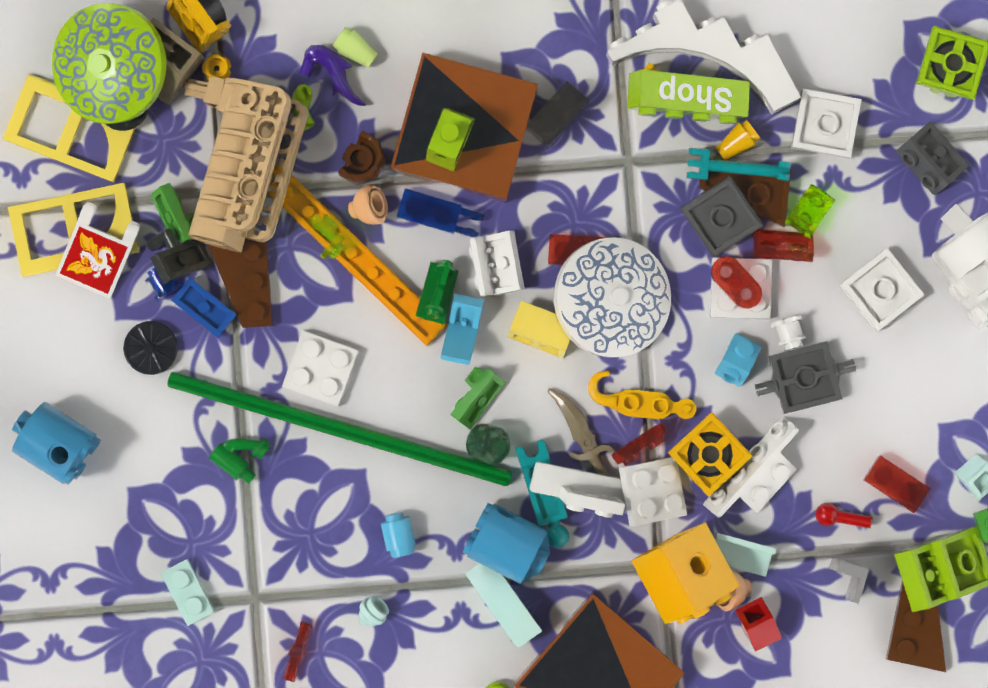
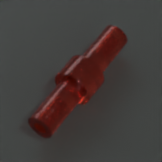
M301 621L295 642L290 645L288 652L290 658L283 678L287 681L295 682L301 660H305L308 651L306 644L312 624Z

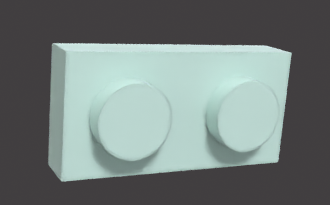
M189 559L160 573L187 626L215 612Z

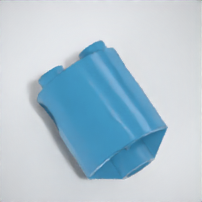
M47 402L39 405L33 414L26 410L23 411L12 428V431L19 434L12 447V452L60 483L68 485L73 479H78L86 467L83 460L88 454L92 455L101 442V439L96 437V433Z
M487 503L475 526L480 530L474 529L463 553L467 554L468 558L519 584L540 574L550 554L548 530L495 503L493 505Z

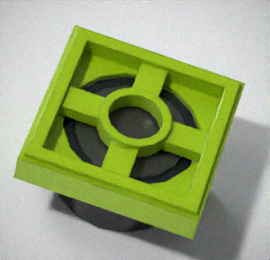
M933 26L916 84L930 88V91L935 94L944 93L946 97L955 98L958 96L972 101L975 100L988 55V41Z

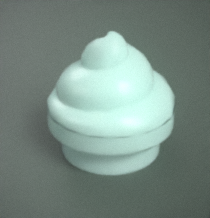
M377 596L365 598L359 606V623L364 626L381 625L386 621V616L389 614L388 606Z

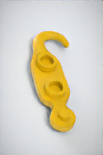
M609 371L595 373L588 383V393L594 402L610 407L625 416L664 419L671 413H675L682 419H690L697 410L695 403L691 399L673 402L669 396L659 392L624 390L611 395L602 394L597 389V383L602 377L609 376Z

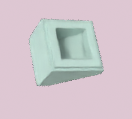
M974 455L955 472V475L973 496L980 501L988 493V463L980 456Z

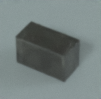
M566 81L527 124V130L549 149L589 104V100L572 84Z

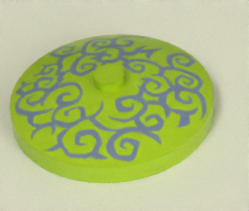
M94 4L75 13L61 28L52 52L53 78L62 99L81 117L96 123H123L140 116L148 110L161 92L166 76L165 48L157 29L142 13L121 4Z

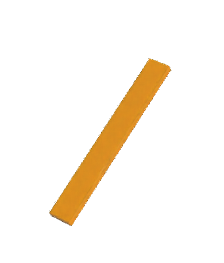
M278 165L277 168L273 169L272 174L276 177L277 174H282L283 169ZM291 174L282 207L416 337L428 346L447 324L441 325L416 317L420 298ZM269 183V185L278 188L276 183ZM267 192L273 199H275L274 192Z

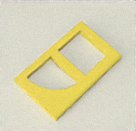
M29 74L26 77L3 140L114 183L136 128L118 131L101 123L109 144V156L105 169L68 155L83 119L73 110L70 112L56 150L19 136L36 92L65 103L55 83Z
M120 183L8 207L22 277L57 270L64 254L61 253L32 260L23 214L62 206L70 240L78 221L75 203L115 195V215L107 233L122 239L128 224L133 221L126 184ZM137 238L130 254L139 253L140 247L138 246Z

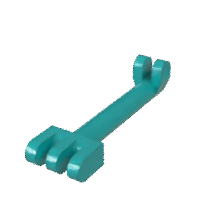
M689 148V155L700 156V161L688 160V167L699 168V173L687 172L686 178L708 180V171L776 177L777 180L782 181L790 180L791 162L780 161L778 165L713 160L710 159V150Z

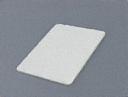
M957 204L941 218L954 234H957L973 222Z

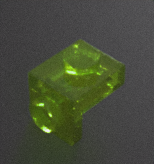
M810 184L785 222L810 238L834 204L835 199L824 190Z
M316 213L308 223L331 242L320 254V257L325 261L329 257L334 260L345 248L342 244L345 238L336 231L339 225L327 214L321 218Z

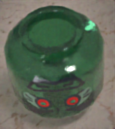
M481 423L473 427L469 432L466 440V450L473 460L496 465L501 463L509 454L510 438L503 428Z

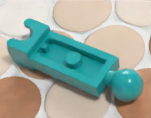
M541 439L537 442L538 454L535 457H528L521 446L515 447L538 525L548 524L549 545L554 548H562L568 543L570 538L567 528L560 525L559 520L568 518L563 501L559 497L535 493L529 489L535 463L551 464L545 441Z

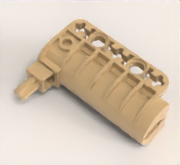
M210 76L209 82L189 79L188 83L185 82L184 84L186 89L184 95L203 99L204 103L217 109L223 116L188 236L218 248L242 252L245 239L266 242L275 233L307 122V108L299 101L290 99L287 92L276 86L237 78L222 79ZM295 107L299 115L298 117H293L291 121L289 113L294 111ZM290 123H291V126H292L293 128H295V129H294V132H293L292 130L288 129V128H285V127H286V126L289 127V126H290ZM283 135H290V146L286 149H279ZM279 154L283 157H286V160H284L283 158H281L280 160L279 158H277V155ZM279 165L283 171L282 174L279 173L275 177L272 172ZM269 183H276L278 188L269 185ZM269 191L274 192L275 199L273 204L264 207L266 193ZM261 211L270 214V216H262ZM263 221L267 229L259 233L255 230V226L261 225Z

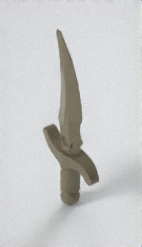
M548 389V393L564 414L573 440L583 449L582 454L570 452L569 456L578 461L589 460L596 474L609 476L606 474L608 471L599 453L602 451L613 453L615 451L614 448L606 444L597 446L595 435L590 432L588 422L579 409L564 395L553 389Z

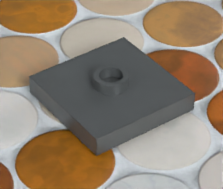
M731 175L680 208L713 258L764 225Z

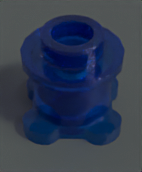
M155 267L147 272L149 277L145 282L150 283L156 294L154 299L157 302L179 291L182 287V284L177 283L176 280L163 284Z

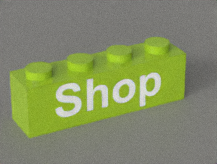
M638 70L629 73L627 109L638 110V115L656 116V112L665 113V118L682 119L683 115H690L693 121L707 122L710 121V118H719L720 124H737V119L748 117L750 81Z

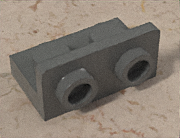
M931 121L896 150L902 162L911 169L922 185L933 195H936L970 166Z

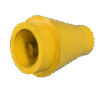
M745 120L741 124L738 122L715 148L723 159L727 161L731 157L757 146L756 142L761 138L748 120Z

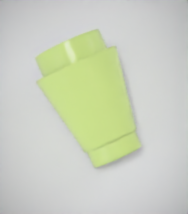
M345 27L332 45L338 50L337 53L365 65L367 68L378 54L354 28L350 30L348 27Z

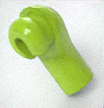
M301 84L295 89L292 99L299 101L307 108V112L313 97L312 89L306 84ZM294 107L292 114L294 117H298L299 112ZM309 112L304 131L310 129L315 124Z

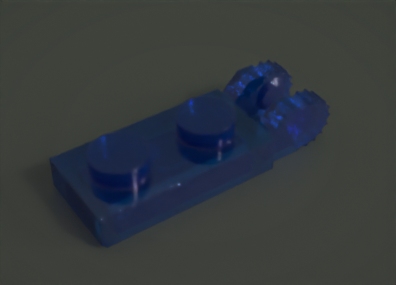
M405 189L397 218L453 235L457 233L472 238L478 237L479 232L472 228L457 226L459 215L473 221H483L484 214L462 208V205Z

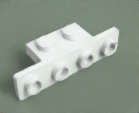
M780 418L778 422L771 426L769 432L760 442L750 449L749 452L753 457L710 495L703 505L720 518L740 497L753 511L758 513L797 470L780 452L799 432V429L786 418Z
M542 462L535 463L529 487L532 492L559 497L567 504L566 508L577 512H584V508L595 510V514L612 518L613 514L623 516L624 510L627 511L621 478Z

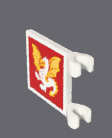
M87 202L81 210L55 276L110 299L141 229V225L131 221L126 228L123 238L115 237L90 226L97 206Z

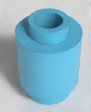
M403 512L386 515V521L380 524L386 550L390 551L391 558L414 553L413 546L416 545L410 516L403 517Z

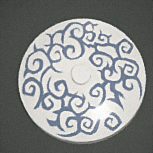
M603 238L581 246L564 262L555 283L554 306L562 329L578 347L597 356L624 357L645 349L659 336L670 313L671 289L663 266L647 248L624 238Z

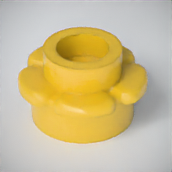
M212 54L203 62L202 72L206 74L208 81L210 76L226 79L231 74V63L227 57H221L220 54ZM215 66H219L220 70L215 71Z

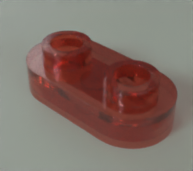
M725 256L713 263L711 267L713 281L737 307L750 309L760 302L762 298L760 285L736 259ZM722 267H728L731 270V275L728 278L721 276L720 270ZM742 289L750 290V299L745 300L741 297Z

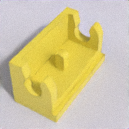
M520 302L507 337L563 358L570 338L562 329L557 315L527 302Z

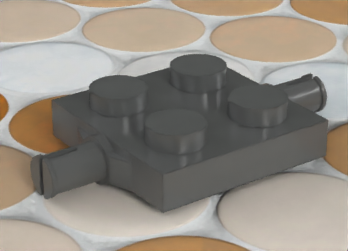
M827 341L768 356L772 369L771 381L755 384V390L767 387V389L756 391L758 397L775 392L780 400L783 414L842 399L839 388V375L856 372V366L844 369L845 366L853 365L855 362L851 359L836 364L830 354Z

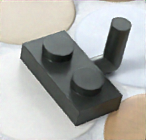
M164 229L147 242V247L151 251H156L165 243L169 248L156 253L150 258L163 284L206 269L213 264L202 242L194 239L180 244L172 229Z

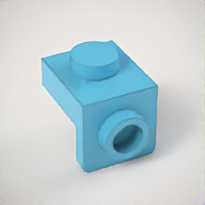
M735 333L715 374L728 383L739 387L742 386L750 374L762 346Z

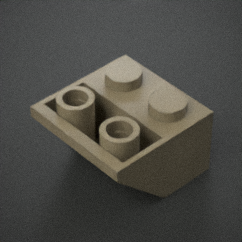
M152 18L150 22L157 29L166 53V76L158 98L169 106L184 87L185 82L190 79L205 58L191 45L155 18Z

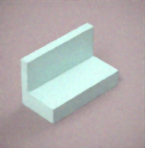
M717 532L714 533V539L729 567L766 577L771 556L775 554L776 548Z

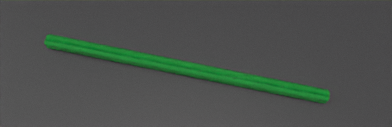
M171 372L168 378L167 386L176 390L502 486L510 484L512 472L509 470L176 372Z

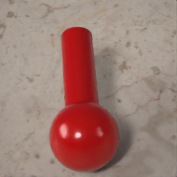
M831 503L819 505L815 512L817 522L827 527L837 522L871 529L873 517L838 511L837 507Z

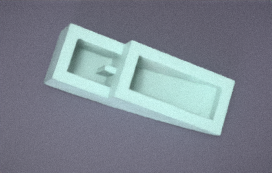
M480 563L465 573L517 649L542 632L540 626L502 574Z

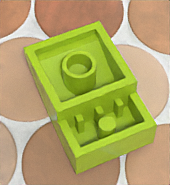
M978 526L967 528L894 554L912 612L933 608L988 586V557Z

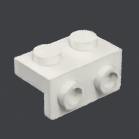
M514 231L470 238L469 254L475 265V285L481 297L496 296L525 289Z

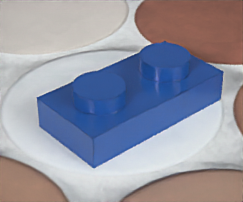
M190 277L171 300L217 338L223 334L237 316L236 313Z

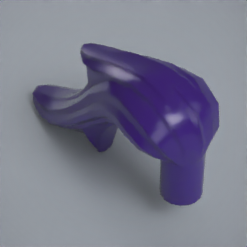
M311 45L305 51L299 73L310 77L314 64L318 63L325 67L332 79V95L339 92L351 103L366 106L353 92L346 78L345 69L352 68L353 66L329 47Z

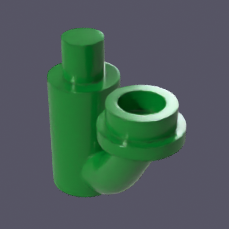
M244 438L230 439L223 443L221 442L208 459L236 481L241 478L250 484L256 474L248 469L250 464L237 455L235 451L253 450L252 456L262 459L272 445L268 443L267 438H264L262 441Z

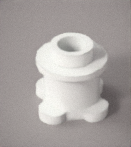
M801 315L771 324L772 328H776L780 343H778V346L784 345L785 350L803 346L802 340L807 337L806 335L803 336L799 320L802 319Z

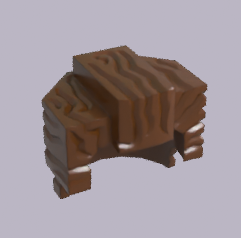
M362 131L357 144L351 143L346 148L342 157L345 166L340 168L338 174L355 185L376 180L386 164L380 140Z

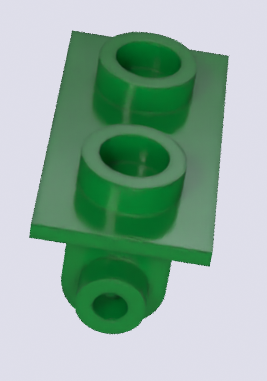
M442 260L441 264L430 262L416 317L444 325L459 270L452 267L453 262L449 260Z

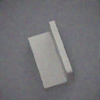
M832 557L829 569L851 576L845 599L859 604L869 569Z

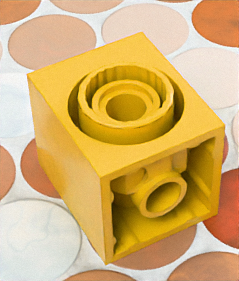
M706 522L673 535L631 560L665 624L677 621L680 625L693 617L697 619L710 612L709 607L714 604L717 606L731 599L730 592L740 587Z

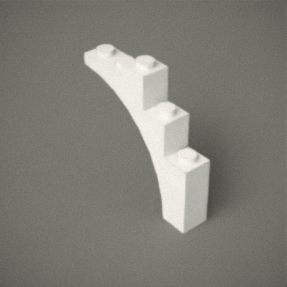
M666 0L656 7L658 11L653 15L656 26L653 27L651 23L646 24L635 31L637 36L629 40L622 37L609 45L611 49L606 54L611 66L632 57L652 53H682L702 57L725 67L743 81H750V88L761 98L771 115L792 105L801 98L768 34L761 38L758 34L749 37L742 42L744 47L741 48L725 17L716 20L715 16L700 23L701 29L697 30L682 0L676 2Z

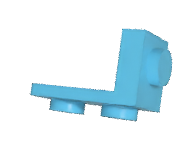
M454 294L449 324L441 352L442 360L466 365L470 364L479 327L483 299Z

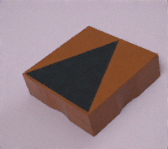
M422 52L390 167L391 171L432 183L450 184L465 192L506 203L538 84ZM444 108H450L475 118L454 172L426 161L429 143Z
M591 592L565 622L562 630L545 649L541 650L514 682V686L516 688H673L685 672Z

